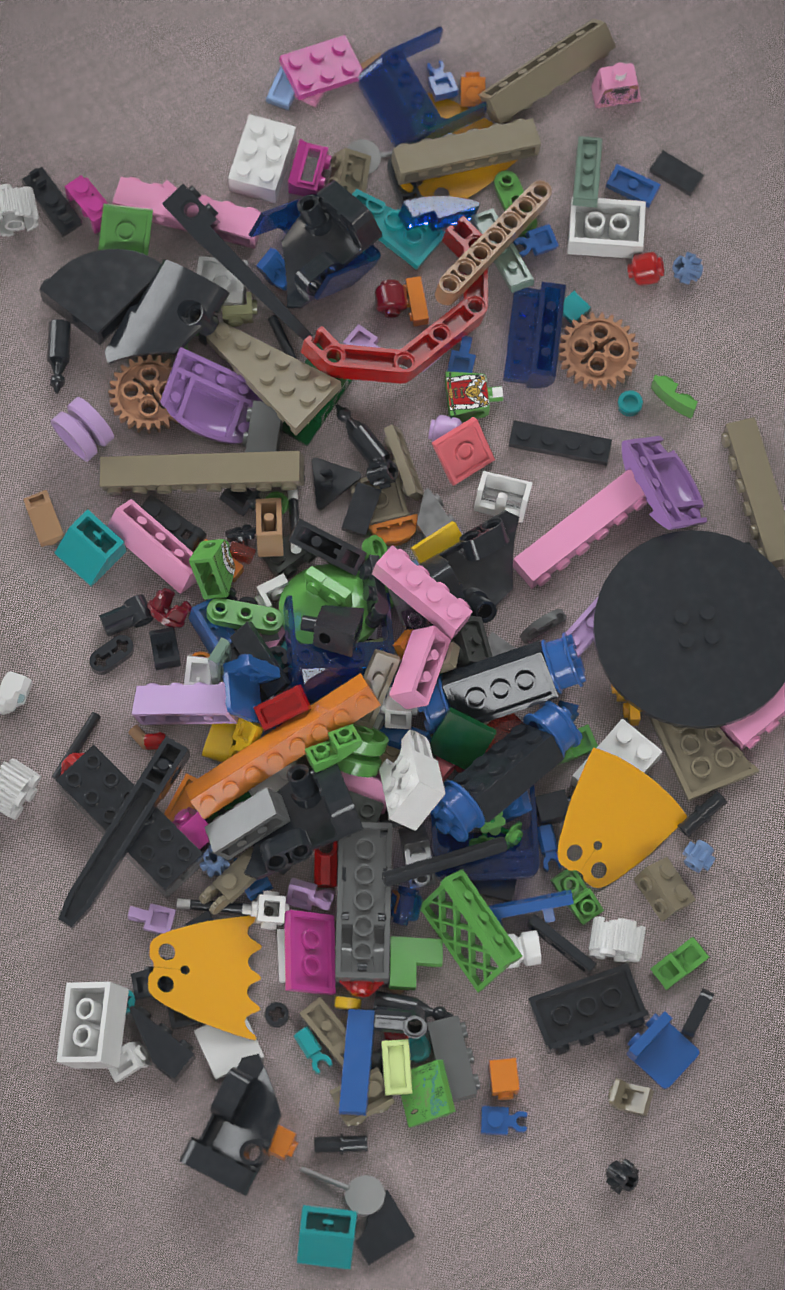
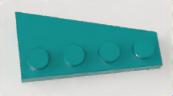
M358 189L352 193L374 216L383 235L379 241L417 270L441 244L445 231L441 229L438 231L428 226L429 223L425 221H417L407 216L406 212L400 209L394 210L386 206L385 202Z

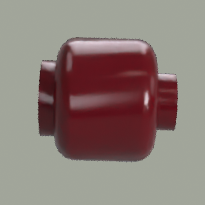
M395 279L380 282V285L375 289L376 310L379 313L385 314L387 318L399 317L400 313L405 311L408 305L406 287Z

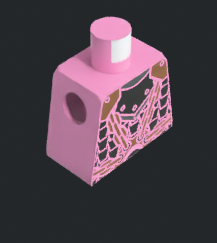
M616 63L614 66L599 69L591 85L596 109L641 102L634 64Z

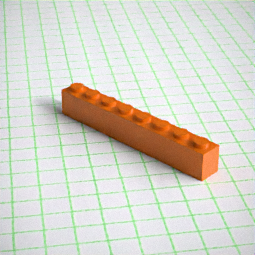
M360 673L312 704V709L287 720L185 786L191 803L202 818L206 819L305 755L306 748L328 740V732L351 725L381 706L362 674Z

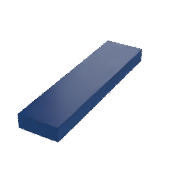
M348 1009L339 1104L340 1114L367 1116L375 1010Z

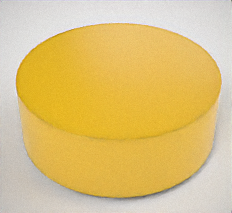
M335 997L334 1006L344 1010L361 1009L362 1000Z

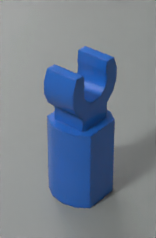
M548 824L537 827L536 834L540 851L545 856L542 865L543 870L549 872L548 863L550 861H555L558 869H562L556 854L558 852V845L553 825Z

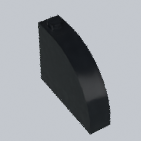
M105 249L90 252L71 260L51 278L45 279L39 288L41 298L45 304L101 345L119 327L129 308L133 305H138L161 263L145 254L125 249Z

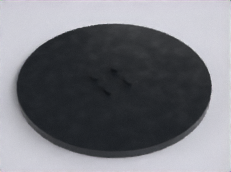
M686 530L652 538L634 548L617 563L608 575L599 593L594 613L593 635L597 656L602 669L613 687L629 704L645 715L662 723L683 728L707 729L741 721L763 708L775 697L785 683V580L764 555L746 543L724 534L702 530Z

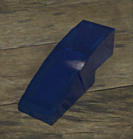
M420 197L404 201L398 216L407 231L428 224L431 231L434 232L451 225H456L462 216L468 221L471 220V216L477 213L480 204L478 201L460 197Z

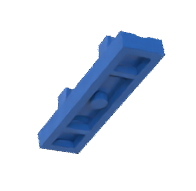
M570 889L489 905L488 907L503 927L502 918L543 910L546 923L554 922L556 920L553 908L571 905L574 902Z

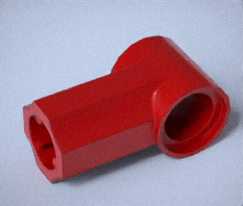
M337 841L331 843L333 850L329 853H322L319 849L314 850V884H317L319 888L337 887Z

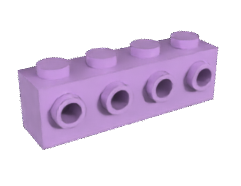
M197 682L194 685H183L181 683L158 685L149 683L146 686L136 687L132 715L141 725L237 724L238 717L229 714L225 706L226 693L224 682H220L218 685H208L202 682Z

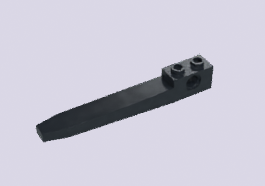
M184 183L179 186L162 205L199 244L301 339L304 340L310 335L313 337L304 325L213 230L220 223L216 218L219 213L209 203L204 206L199 200L202 195L192 185L189 188ZM192 205L198 206V214L195 217H188L187 209Z
M168 736L164 738L68 892L58 918L59 922L74 929L91 911L160 800L165 798L189 760L190 753L187 747Z

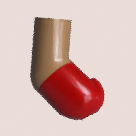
M139 725L133 726L128 732L144 750H157L166 737V734L163 732L146 734Z

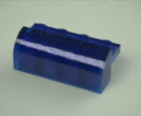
M542 281L539 289L524 288L513 292L503 381L526 384V388L531 389L546 388L554 383L557 371L566 285Z

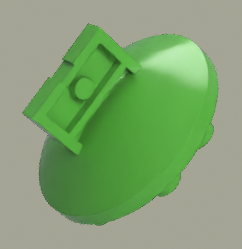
M331 564L311 566L294 576L283 589L279 600V611L283 615L282 627L287 635L298 645L313 652L335 653L315 647L313 645L314 633L300 629L303 615L318 617L322 606L331 605L364 608L363 629L356 647L366 641L375 629L368 627L365 623L368 610L367 602L363 599L364 587L363 581L359 577V571L355 576Z

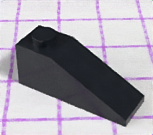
M300 518L288 542L322 561L355 576L367 555V552Z

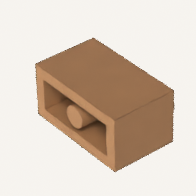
M281 498L256 499L258 557L284 556Z

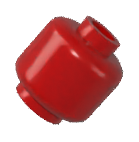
M655 252L635 254L632 257V263L627 264L629 278H634L638 286L657 284L661 277L665 275L663 258L658 257Z

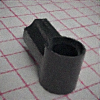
M143 594L133 596L126 600L122 606L99 615L108 637L130 627H143L154 620Z
M376 1006L374 1031L402 1033L410 1038H420L426 1033L427 1013L423 1008L412 1006L408 1009ZM411 1019H419L422 1023L414 1026L409 1021Z

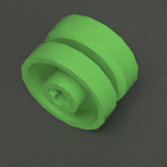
M353 724L363 744L352 754L338 762V767L340 771L354 776L375 777L378 775L382 764V759L379 756L386 752L389 739L383 732L374 727L369 729L365 726Z

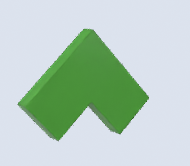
M390 936L389 989L415 991L417 966L442 967L443 939Z

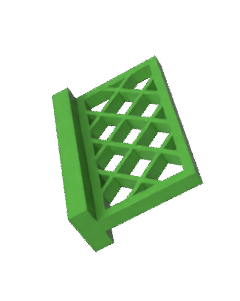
M462 869L445 877L440 882L441 885L418 907L440 939H443L444 945L477 993H479L511 964L522 958L523 955ZM445 890L453 900V903L446 901ZM432 903L439 905V916L435 915L430 908ZM446 907L453 909V920L446 918ZM460 912L462 913L468 924L461 922ZM446 925L453 926L454 937H450L447 933ZM461 929L468 931V941L461 940ZM475 934L480 939L483 946L475 943ZM461 946L468 948L469 959L465 958L461 953ZM476 951L483 952V963L476 961ZM490 955L498 965V968L491 966ZM476 968L483 970V982L476 975Z

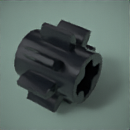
M384 456L373 459V463H369L367 468L368 481L374 486L379 485L380 489L391 487V483L396 482L395 479L398 477L396 464L390 459L385 460Z
M626 1158L622 1163L618 1160L612 1162L606 1170V1177L608 1179L605 1181L610 1185V1189L618 1194L622 1190L626 1192L632 1191L639 1181L637 1175L639 1170L634 1167L635 1164Z

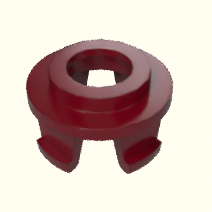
M167 588L158 590L154 599L149 600L147 604L151 615L165 626L183 627L188 613L191 612V604L188 601H184L180 606L175 605L171 608L170 605L175 592Z

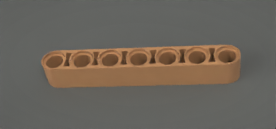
M543 180L533 182L440 278L435 291V298L440 304H453L546 208L552 194V188L549 183Z

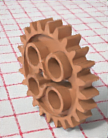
M591 312L590 319L588 320L584 315H581L580 323L572 320V328L566 326V335H561L560 342L562 343L558 345V351L561 352L558 355V360L563 361L561 369H568L567 378L575 376L574 384H577L580 380L583 381L584 389L588 384H592L593 391L596 390L597 385H601L602 389L606 391L608 383L613 388H616V380L624 383V375L630 377L632 374L631 368H636L637 362L635 359H638L639 352L635 350L638 349L639 344L633 342L636 336L635 333L628 334L630 330L629 325L621 327L622 319L616 323L613 322L612 314L608 319H604L603 312H601L599 318H595L594 313ZM600 332L606 337L597 338L594 334ZM584 347L587 351L580 353L575 348ZM613 350H617L622 355L613 356L610 352ZM600 365L602 370H593L591 366Z
M150 354L146 361H143L141 356H138L137 363L129 359L130 366L128 368L120 365L122 374L114 373L117 381H110V387L113 390L108 391L109 397L113 398L109 400L110 406L115 407L113 409L115 416L120 415V423L128 420V429L137 425L138 433L141 432L143 427H146L148 434L151 433L152 427H155L158 433L161 432V425L170 429L169 421L171 420L178 423L166 408H161L157 403H160L161 394L164 392L172 370L171 359L162 363L161 355H159L156 361H153ZM149 374L156 376L150 381L144 379ZM137 379L141 383V385L134 382V380ZM129 391H136L138 393L134 397L126 396ZM147 407H152L155 409V411L150 414L143 412L144 409H146Z

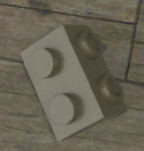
M668 857L647 866L634 878L638 888L662 922L696 901Z

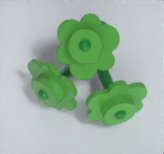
M502 811L489 823L485 822L484 826L480 828L482 836H479L478 839L473 838L469 840V846L494 839L493 837L487 838L488 832L491 835H498L501 832L506 835L507 849L512 848L522 839V822L518 821L516 824H513L510 830L502 827L506 823L505 818L502 817Z

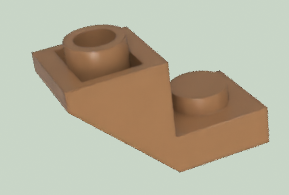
M47 489L23 498L41 547L54 545L62 540L64 533Z

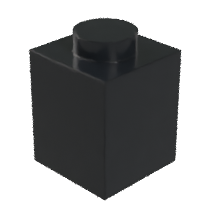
M565 789L534 797L533 805L540 826L556 824L565 820L572 798L571 795H566Z

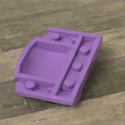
M180 347L160 403L163 407L165 406L169 414L177 422L199 436L216 442L235 444L243 442L244 432L249 431L250 422H246L248 407L253 406V400H262L246 384V380L241 375H237L234 371Z
M661 436L624 440L622 442V457L625 471L632 470L636 482L641 486L648 504L654 510L649 515L668 530L705 524L707 517L701 518L699 509L704 507L698 488L675 451L672 450L668 453L660 444L664 439Z

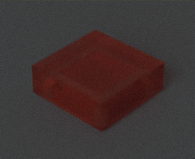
M234 541L231 542L229 547L233 559L248 565L251 564L256 549Z

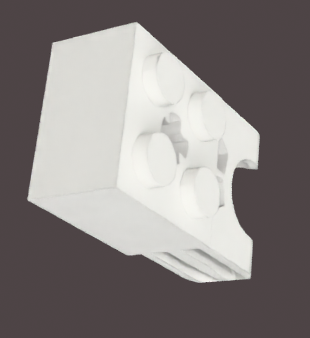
M409 730L401 740V751L397 760L391 762L389 759H386L380 766L379 771L389 819L416 831L445 795L439 764L437 760L433 759L428 739L416 731Z

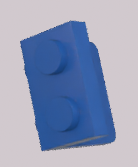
M242 654L235 660L223 663V681L226 693L225 706L231 715L249 722L260 723L253 708L261 704L259 685L280 678V669L269 664L268 661L253 657L251 654Z
M666 1011L660 1016L655 1013L645 1024L648 1029L642 1035L636 1033L627 1043L630 1048L626 1053L662 1089H668L699 1056V1049L670 1023L672 1017Z

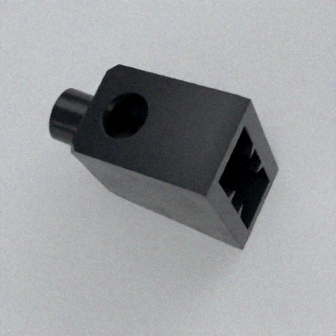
M324 605L321 607L318 617L303 615L300 629L314 633L313 645L315 647L352 657L363 629L364 608Z

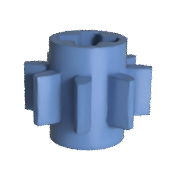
M687 252L685 257L679 255L673 263L674 277L679 279V282L687 285L690 284L691 280L697 281L703 273L702 259L697 258L695 254Z
M698 840L696 844L690 841L682 853L686 856L684 860L685 865L698 873L703 868L708 871L716 859L712 856L714 849L702 840Z
M209 845V848L203 853L204 862H201L199 865L203 871L207 870L208 876L212 878L214 875L220 876L230 867L228 861L232 860L233 857L229 860L213 853L212 847Z

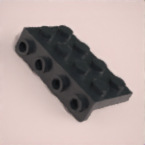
M628 963L528 998L547 1053L555 1052L556 1056L571 1051L570 1047L579 1043L581 1047L596 1042V1037L604 1034L606 1038L621 1033V1028L630 1026L631 1029L643 1026L646 1024L645 1020L649 1017L648 1010L644 1007Z

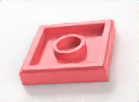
M474 417L432 442L447 478L453 486L495 461L479 422Z

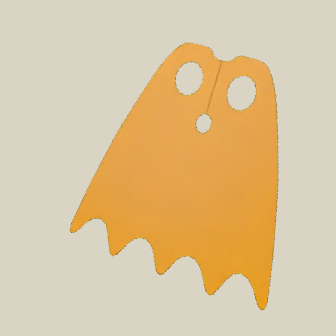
M242 916L201 922L174 929L155 937L150 943L149 957L154 964L153 971L148 978L150 994L164 1005L194 1020L234 1035L256 1040V1036L249 1031L245 1023L247 1016L260 1010V1007L247 994L248 987L261 979V976L248 965L249 957L262 948L259 943L248 935V928L255 923V917ZM170 944L173 946L175 956L171 960H164L160 957L159 948L161 945ZM185 965L190 969V972L186 975L180 970ZM168 976L173 980L174 987L172 991L165 993L158 988L157 982L160 977Z

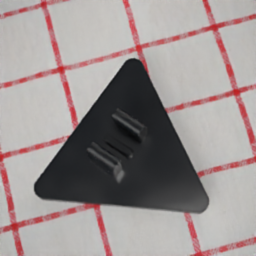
M317 457L313 458L312 466L317 508L323 510L359 481L362 478V474Z

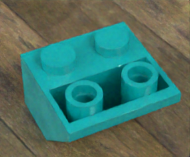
M87 509L69 527L54 554L92 587L127 551L125 542Z
M303 1205L297 1264L351 1270L357 1211Z

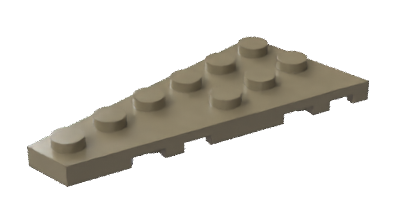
M222 321L211 335L206 336L207 344L223 360L229 362L233 367V371L246 380V384L267 406H271L277 412L278 418L282 422L285 421L295 435L341 389V381Z
M649 717L687 802L751 777L760 771L743 755L744 753L738 747L731 743L719 727L707 729L683 728L662 723Z

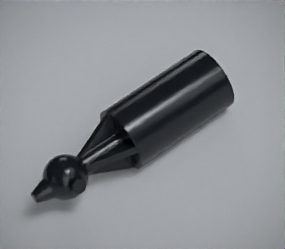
M63 319L51 320L48 328L47 361L51 364L54 373L50 378V386L54 388L56 394L59 393L65 384V377L62 376V373L70 361L71 323Z
M339 404L335 405L338 420L346 424L348 439L367 463H373V459L382 456L385 457V460H388L390 454L369 427L351 418V411L348 408L342 407Z
M376 991L373 1006L375 1012L376 1006L401 1009L418 1006L425 1010L427 1018L432 1017L435 1021L453 1017V1014L444 1007L437 1006L432 1009L415 997ZM411 1019L410 1021L414 1022L418 1021L419 1019Z

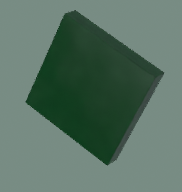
M450 707L429 741L431 752L466 770L473 764L476 758L484 755L497 730Z

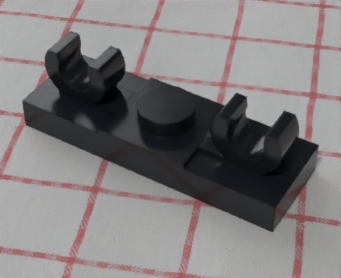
M43 167L33 169L29 172V175L22 178V183L25 187L33 189L35 201L62 238L83 225L80 217Z

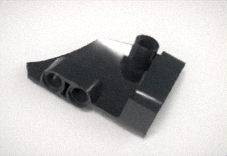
M332 180L317 192L316 196L307 195L298 201L297 208L300 216L281 241L286 270L288 309L305 307L342 276L344 267L383 237L370 210L335 180Z
M163 259L138 305H133L129 308L105 350L107 363L112 364L123 359L142 355L178 353L179 348H184L198 333H201L203 336L211 335L218 326V320L213 315L220 312L230 293L209 279L179 264Z
M506 510L460 536V542L419 564L429 572L430 577L436 582L445 584L453 596L457 599H463L469 605L470 610H472L471 616L482 617L483 623H488L494 619L497 612L496 605L514 588L513 552L516 529L520 517Z
M337 763L316 773L313 768L309 769L304 764L294 765L287 771L286 775L289 782L279 789L277 793L282 795L291 821L255 843L250 861L244 871L246 876L257 880L307 860L312 855L313 850L364 830Z
M260 1054L242 1057L237 1068L233 1067L229 1070L210 1108L212 1115L201 1137L197 1139L191 1136L179 1159V1162L245 1196L248 1195L261 1167L269 1160V1150L282 1116L275 1091ZM258 1147L259 1156L257 1159L251 1160L250 1151L252 1148Z

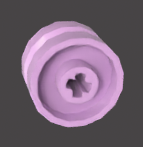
M76 397L67 405L68 414L61 411L50 422L61 440L78 457L87 462L98 453L96 444L102 447L106 446L114 438V434L106 421L89 403L80 397Z

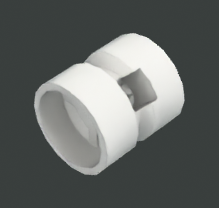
M537 931L522 932L520 937H517L515 934H508L523 957L511 964L507 969L517 968L521 962L526 966L541 964V950Z

